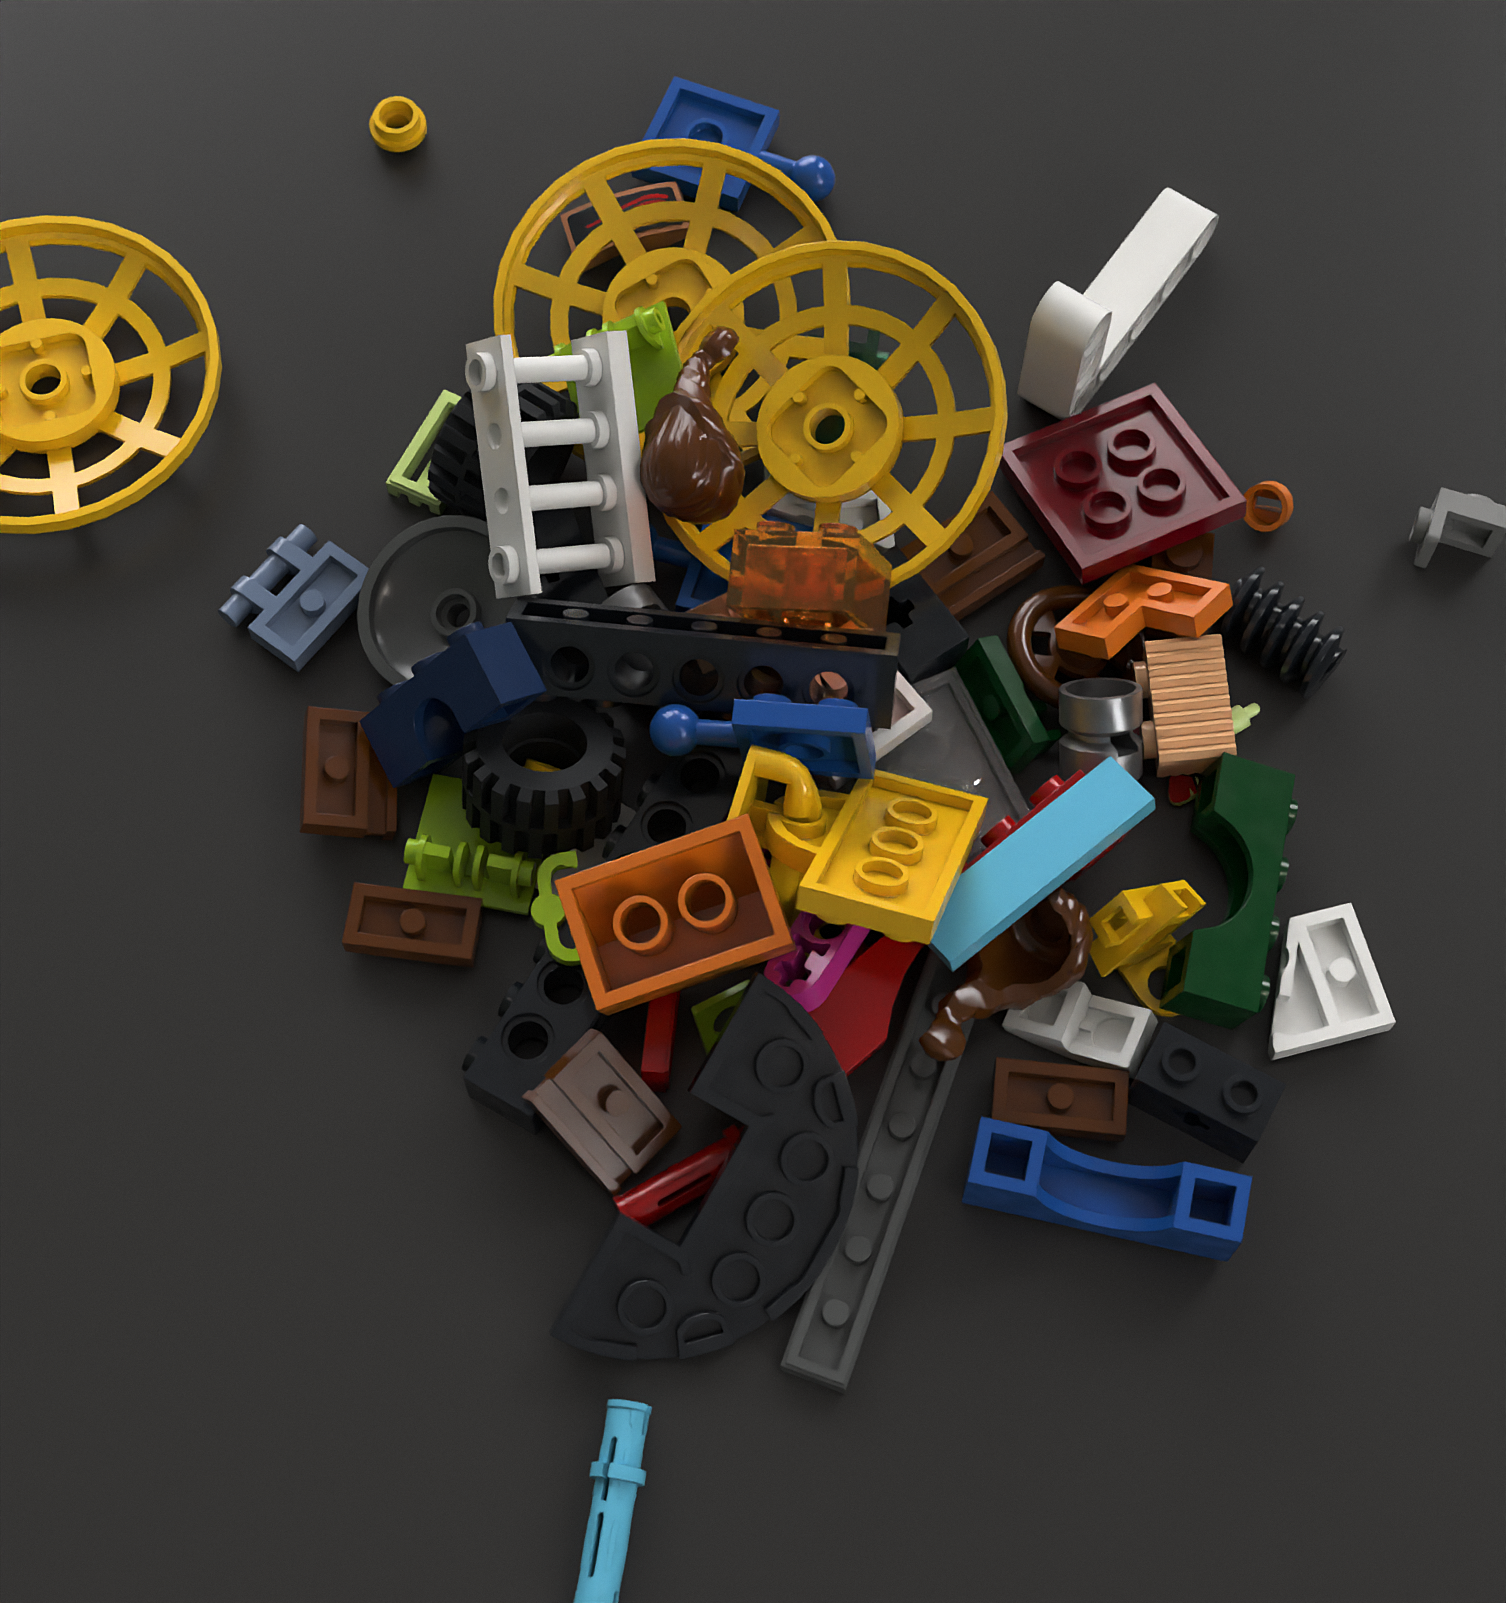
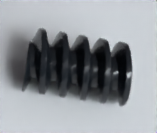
M1260 565L1239 579L1230 589L1233 606L1217 620L1219 621L1224 617L1220 633L1228 640L1244 632L1240 649L1246 654L1254 653L1264 646L1259 662L1261 666L1265 669H1270L1284 661L1279 676L1280 680L1285 684H1290L1304 676L1299 693L1303 698L1308 699L1324 684L1344 658L1347 649L1343 650L1339 645L1345 628L1339 625L1327 634H1321L1319 630L1325 613L1319 610L1307 619H1301L1299 616L1305 598L1299 595L1286 605L1281 604L1279 601L1285 583L1280 580L1264 591L1260 588L1265 568Z

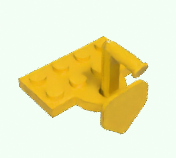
M752 744L747 754L727 821L749 814L761 848L769 850L772 855L769 871L789 928L800 912L805 911L816 914L818 918L828 923H849L882 932L886 937L895 941H916L930 945L984 822L989 798L877 769L874 772V780L858 778L850 794L817 790L808 768L797 758L784 752ZM768 780L787 784L785 796L775 800L774 804L765 802Z

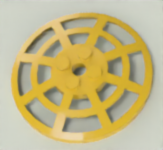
M687 138L652 139L616 147L585 160L558 178L531 204L513 231L500 261L493 295L495 336L511 334L513 357L519 358L514 328V305L518 288L552 301L550 308V334L553 347L560 343L566 345L571 343L569 337L570 307L602 316L603 323L608 321L618 322L633 315L634 310L640 306L648 308L661 301L666 303L667 308L678 306L684 308L690 314L704 296L731 275L722 264L706 255L713 228L738 240L757 259L795 245L837 239L825 216L804 190L782 171L750 153L720 143ZM692 166L703 168L695 203L687 201L655 202L623 212L607 183L608 180L624 173L650 167ZM726 174L743 179L773 196L796 217L803 228L773 248L770 242L749 223L730 212L718 208ZM586 193L602 224L595 228L575 248L564 264L559 277L525 265L531 249L548 224L569 203ZM660 222H689L683 248L669 247L646 252L634 232L637 228ZM613 242L626 265L612 280L607 292L577 284L591 260L605 246ZM791 277L774 282L773 286L779 304L781 320L788 315L797 313V300ZM848 277V297H849V305H851V302H850V281H849V277ZM742 301L731 311L745 324L744 304ZM748 327L756 336L763 331V329ZM796 335L778 345L771 352L787 366L789 359L805 361L810 358L823 356L824 338ZM735 349L732 350L726 359L710 369L709 386L711 389V402L722 379L720 373L731 363L737 354ZM761 376L743 395L737 399L735 398L729 421L752 422L746 413L755 408L765 398L771 388ZM566 381L541 382L558 393L568 390ZM644 432L639 434L641 458L645 442ZM574 444L572 454L585 461L582 444ZM740 447L744 466L761 459L758 447Z
M43 215L1 222L0 254L7 253L14 284L0 288V312L9 307L19 305L22 323L0 334V466L15 450L47 454L50 478L24 479L0 474V492L34 496L53 494L55 514L35 517L0 516V533L40 534L69 530L105 519L137 503L164 483L190 456L209 424L218 399L222 372L219 335L207 300L192 276L167 251L144 236L112 223L77 216ZM43 245L84 246L108 251L124 257L107 288L97 283L74 278L38 279L30 247ZM146 269L161 278L181 298L195 321L198 333L165 346L163 338L151 318L136 303L129 300ZM42 299H75L93 303L96 307L84 325L69 320L46 318ZM120 317L139 334L149 353L114 363L112 355L103 339L117 318ZM204 356L205 379L202 399L195 417L182 438L156 430L162 421L169 402L172 382L171 369ZM153 376L151 399L140 423L114 412L119 399L120 386ZM56 377L61 380L59 386L48 394L39 395L31 392L33 385L41 378ZM98 432L124 443L104 460L84 470L75 472L72 448L86 442ZM140 450L163 458L156 467L129 487L99 502L80 507L78 488L91 485L113 474L132 460Z
M827 240L795 245L763 256L728 276L704 296L674 334L682 366L698 350L704 337L713 328L725 326L736 332L739 336V342L734 349L739 354L730 363L718 384L712 405L722 417L727 430L734 436L738 447H758L762 462L771 475L745 498L741 494L737 507L727 518L710 524L701 532L695 525L682 522L674 517H668L663 513L667 524L685 548L720 578L737 587L746 584L747 590L751 594L782 603L805 605L851 602L886 591L916 575L948 550L972 522L991 489L1003 454L1008 420L1006 382L997 348L981 317L958 288L930 265L897 249L864 241ZM848 267L868 268L898 276L926 290L936 298V301L914 329L905 322L883 311L860 305H849ZM822 269L824 306L812 307L788 315L765 328L757 336L731 311L747 297L776 281L805 271ZM954 317L967 331L981 358L989 387L990 407L956 412L955 398L950 379L938 355L931 348ZM849 326H859L878 331L896 340L900 346L876 370L869 364L849 356ZM824 327L823 356L810 358L788 369L771 352L778 345L798 334ZM919 362L932 385L937 403V414L904 417L901 403L894 389ZM754 369L771 386L760 407L757 422L729 421L736 395L746 377ZM833 415L844 418V431L836 441L829 444L817 442L816 429L823 419ZM989 433L986 455L976 484L960 512L944 528L924 506L933 496L945 475L953 452L955 438ZM936 440L929 466L918 486L910 494L889 472L899 457L903 443ZM872 490L892 511L887 517L865 529L846 535H838L841 503L859 498ZM789 492L802 500L816 503L813 536H803L783 530L765 520L762 515ZM904 525L927 546L911 560L882 576L849 586L831 587L836 554L849 553L874 545L894 534ZM748 528L757 537L776 547L799 554H810L805 588L785 586L758 578L729 562L717 550Z

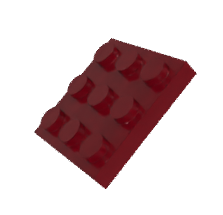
M1156 383L1005 443L999 463V468L1082 585L1241 519L1246 515L1247 500Z

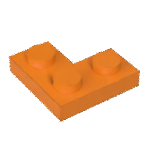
M1135 564L1128 565L1119 569L1054 626L1058 648L1086 654L1092 658L1109 660L1145 627L1175 633L1181 637L1198 638L1233 606L1230 585Z

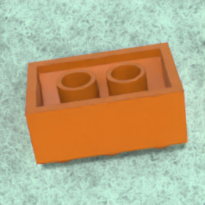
M749 814L554 881L596 1010L605 1015L628 1009L797 950Z

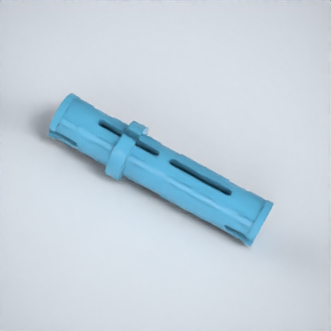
M608 1399L606 1408L608 1409L599 1461L591 1463L589 1478L594 1479L595 1484L574 1603H618L637 1487H644L647 1471L641 1469L649 1415L652 1412V1407L647 1404L622 1399Z

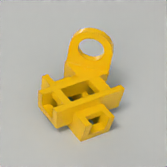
M1185 880L1121 891L1090 918L1091 926L1098 938L1092 942V948L1089 953L1101 977L1108 976L1113 970L1117 969L1144 1008L1152 1010L1158 1016L1173 1017L1179 1015L1159 1008L1160 1000L1151 994L1148 988V978L1154 971L1166 969L1169 949L1176 944V940L1171 934L1207 905L1205 901Z

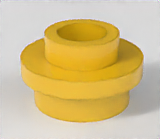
M402 96L388 97L379 102L369 122L373 141L380 148L390 152H404L415 148L423 141L427 132L426 118L422 110L412 100Z

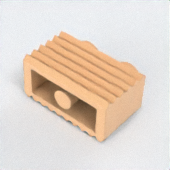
M1212 634L1202 635L1198 638L1183 637L1145 641L1143 661L1132 662L1133 682L1140 684L1143 688V699H1148L1150 721H1143L1139 726L1140 737L1143 740V759L1155 758L1157 777L1163 778L1169 775L1178 776L1193 773L1201 774L1208 766L1220 758L1224 752L1237 756L1222 635Z

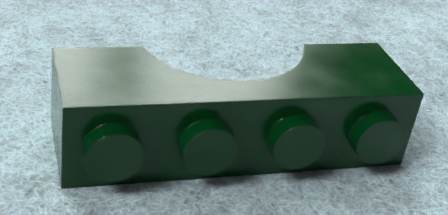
M1225 752L1200 774L1190 832L1201 839L1213 851L1221 863L1227 879L1228 903L1224 917L1219 925L1194 929L1170 947L1160 1009L1231 1030L1263 1009L1270 990V979L1267 975H1264L1266 957L1275 944L1280 925L1279 917L1273 915L1276 894L1282 889L1289 869V860L1283 856L1285 837L1291 831L1298 811V802L1292 798L1295 774Z

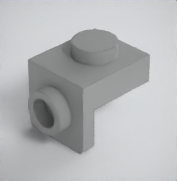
M1441 487L1431 508L1420 506L1409 536L1410 542L1419 544L1413 565L1426 568L1439 542L1492 558L1506 533V506L1497 504L1483 495L1463 494Z

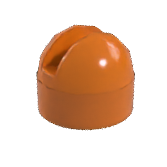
M1276 481L1258 483L1249 488L1244 494L1247 503L1246 515L1243 519L1251 528L1257 531H1273L1284 525L1292 515L1294 509L1293 496L1286 486ZM1258 496L1281 501L1282 509L1257 505Z

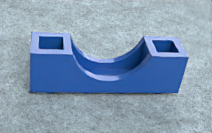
M981 1116L973 1141L961 1202L1228 1262L1242 1243L1252 1176L1185 1161L1167 1166H1139L1107 1161L1080 1153L1063 1145L1049 1131Z

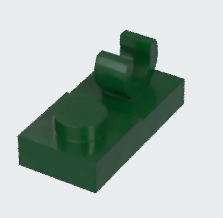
M997 635L977 638L948 672L1002 776L1020 773L1037 754L1047 752L1062 736L1059 729L1045 730L1039 717L1047 710L1046 704L1038 700H1029L1023 689L1025 686Z

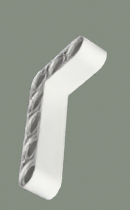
M1167 187L1153 202L1083 295L1059 281L1053 283L1038 304L1030 323L1017 395L1061 421L1081 413L1203 251L1216 228L1219 216Z

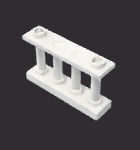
M627 330L605 331L571 340L572 355L514 358L511 334L497 335L466 344L467 361L465 376L472 393L491 550L488 566L490 575L495 583L496 599L542 593L540 574L598 569V574L604 587L656 581L646 493L640 481V463L642 458ZM576 382L580 418L521 422L517 383ZM583 444L587 481L529 486L524 447ZM590 506L595 544L536 549L532 511Z

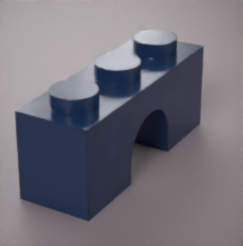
M479 621L461 627L447 637L446 641L449 647L446 650L427 656L411 667L414 675L411 679L385 689L376 697L379 705L359 722L393 788L431 777L433 774H440L463 756L464 734H467L466 732L511 719L547 691L512 622L484 628L482 622Z

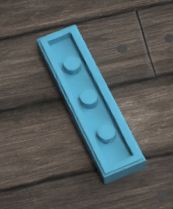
M1109 756L959 876L931 943L928 945L929 948L953 972L1156 809L1155 798Z

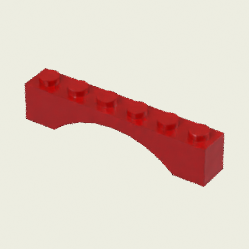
M1079 769L1065 782L1058 774L1050 778L1028 799L1035 807L1017 823L1010 815L1006 816L981 838L980 842L986 849L969 864L965 863L961 874L1085 776L1084 772ZM1131 829L1065 882H1075L1122 842ZM885 935L871 947L863 941L826 1000L818 1008L808 1012L822 1030V1034L831 1046L842 1070L845 1071L846 1077L851 1075L882 1048L887 1039L892 1006L903 977L918 952L926 944L916 941L899 942Z

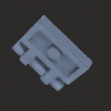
M299 524L287 538L280 536L266 550L268 558L250 577L243 575L230 588L232 596L218 610L219 615L235 628L250 612L259 614L247 627L251 638L297 672L306 665L358 608L361 587L369 570L368 567L330 540L314 557L307 554V551L318 539L303 524ZM286 574L295 575L277 596L270 592Z

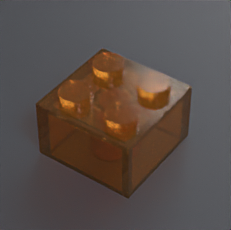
M760 521L757 523L756 530L734 529L726 606L741 618L886 632L892 564L872 543L868 542L858 533L856 527L851 525L823 523L819 525L818 532L795 531V526L785 522Z

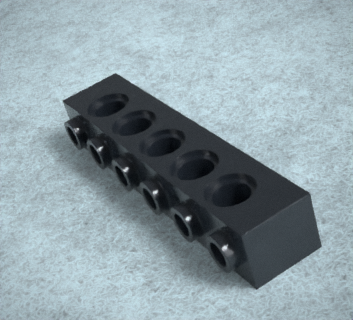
M519 596L506 616V623L512 622L547 689L546 692L534 701H552L560 696L585 699L587 704L599 708H613L623 703L648 705L649 709L654 712L667 705L680 704L692 710L711 711L717 718L732 721L734 699L753 700L755 695L769 693L785 696L792 703L818 705L823 699L839 698L854 702L858 708H868L872 732L877 731L878 728L891 729L901 633ZM566 646L578 648L586 655L589 662L583 665L570 663L562 656L560 648ZM627 653L642 654L649 659L653 668L647 671L635 670L625 662L623 655ZM694 659L708 661L715 667L717 674L711 677L698 676L689 669L687 662ZM761 665L770 666L779 672L782 679L775 683H763L753 676L751 669ZM823 672H833L840 675L847 684L840 689L830 690L819 685L815 676Z

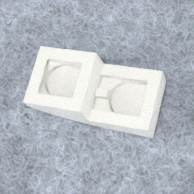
M1077 981L1070 988L1063 989L1052 997L1042 998L1024 1010L1009 1009L1002 1026L1006 1031L1057 1054L1097 1068L1129 1071V1078L1135 1079L1158 1020L1150 1009L1092 995L1085 983Z

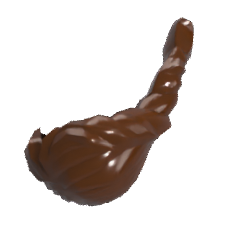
M717 326L704 337L698 351L694 352L692 357L683 363V369L678 373L673 392L659 400L653 418L645 426V442L640 463L641 484L650 502L668 517H674L682 522L693 525L711 524L727 518L737 507L744 485L745 469L734 436L727 430L720 414L713 408L709 386L710 369L726 359L739 342V336L736 332L725 326Z
M1060 885L966 961L967 979L964 984L957 985L938 1002V1012L935 1015V1019L918 1040L925 1054L938 1061H952L963 1054L966 1046L965 1035L961 1028L962 1023L971 1018L985 1019L993 1013L1008 1008L1024 1010L1042 998L1052 997L1063 989L1070 988L1081 979L1087 967L1088 954L1093 942V931L1085 905L1079 902L1074 894L1064 891Z

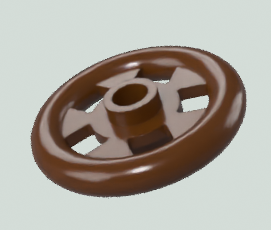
M1062 585L1049 587L1034 593L1017 608L1008 626L1007 653L1024 686L1038 699L1056 709H1059V688L1062 685L1054 679L1058 670L1064 675L1075 679L1101 678L1098 674L1102 672L1108 662L1123 672L1119 679L1133 681L1132 662L1143 661L1144 642L1148 641L1143 629L1109 660L1092 658L1086 654L1080 655L1073 651L1058 648L1054 626L1057 623L1052 612L1066 609L1074 610L1095 591L1092 588ZM1031 636L1047 637L1049 639L1047 645L1048 656L1033 653Z

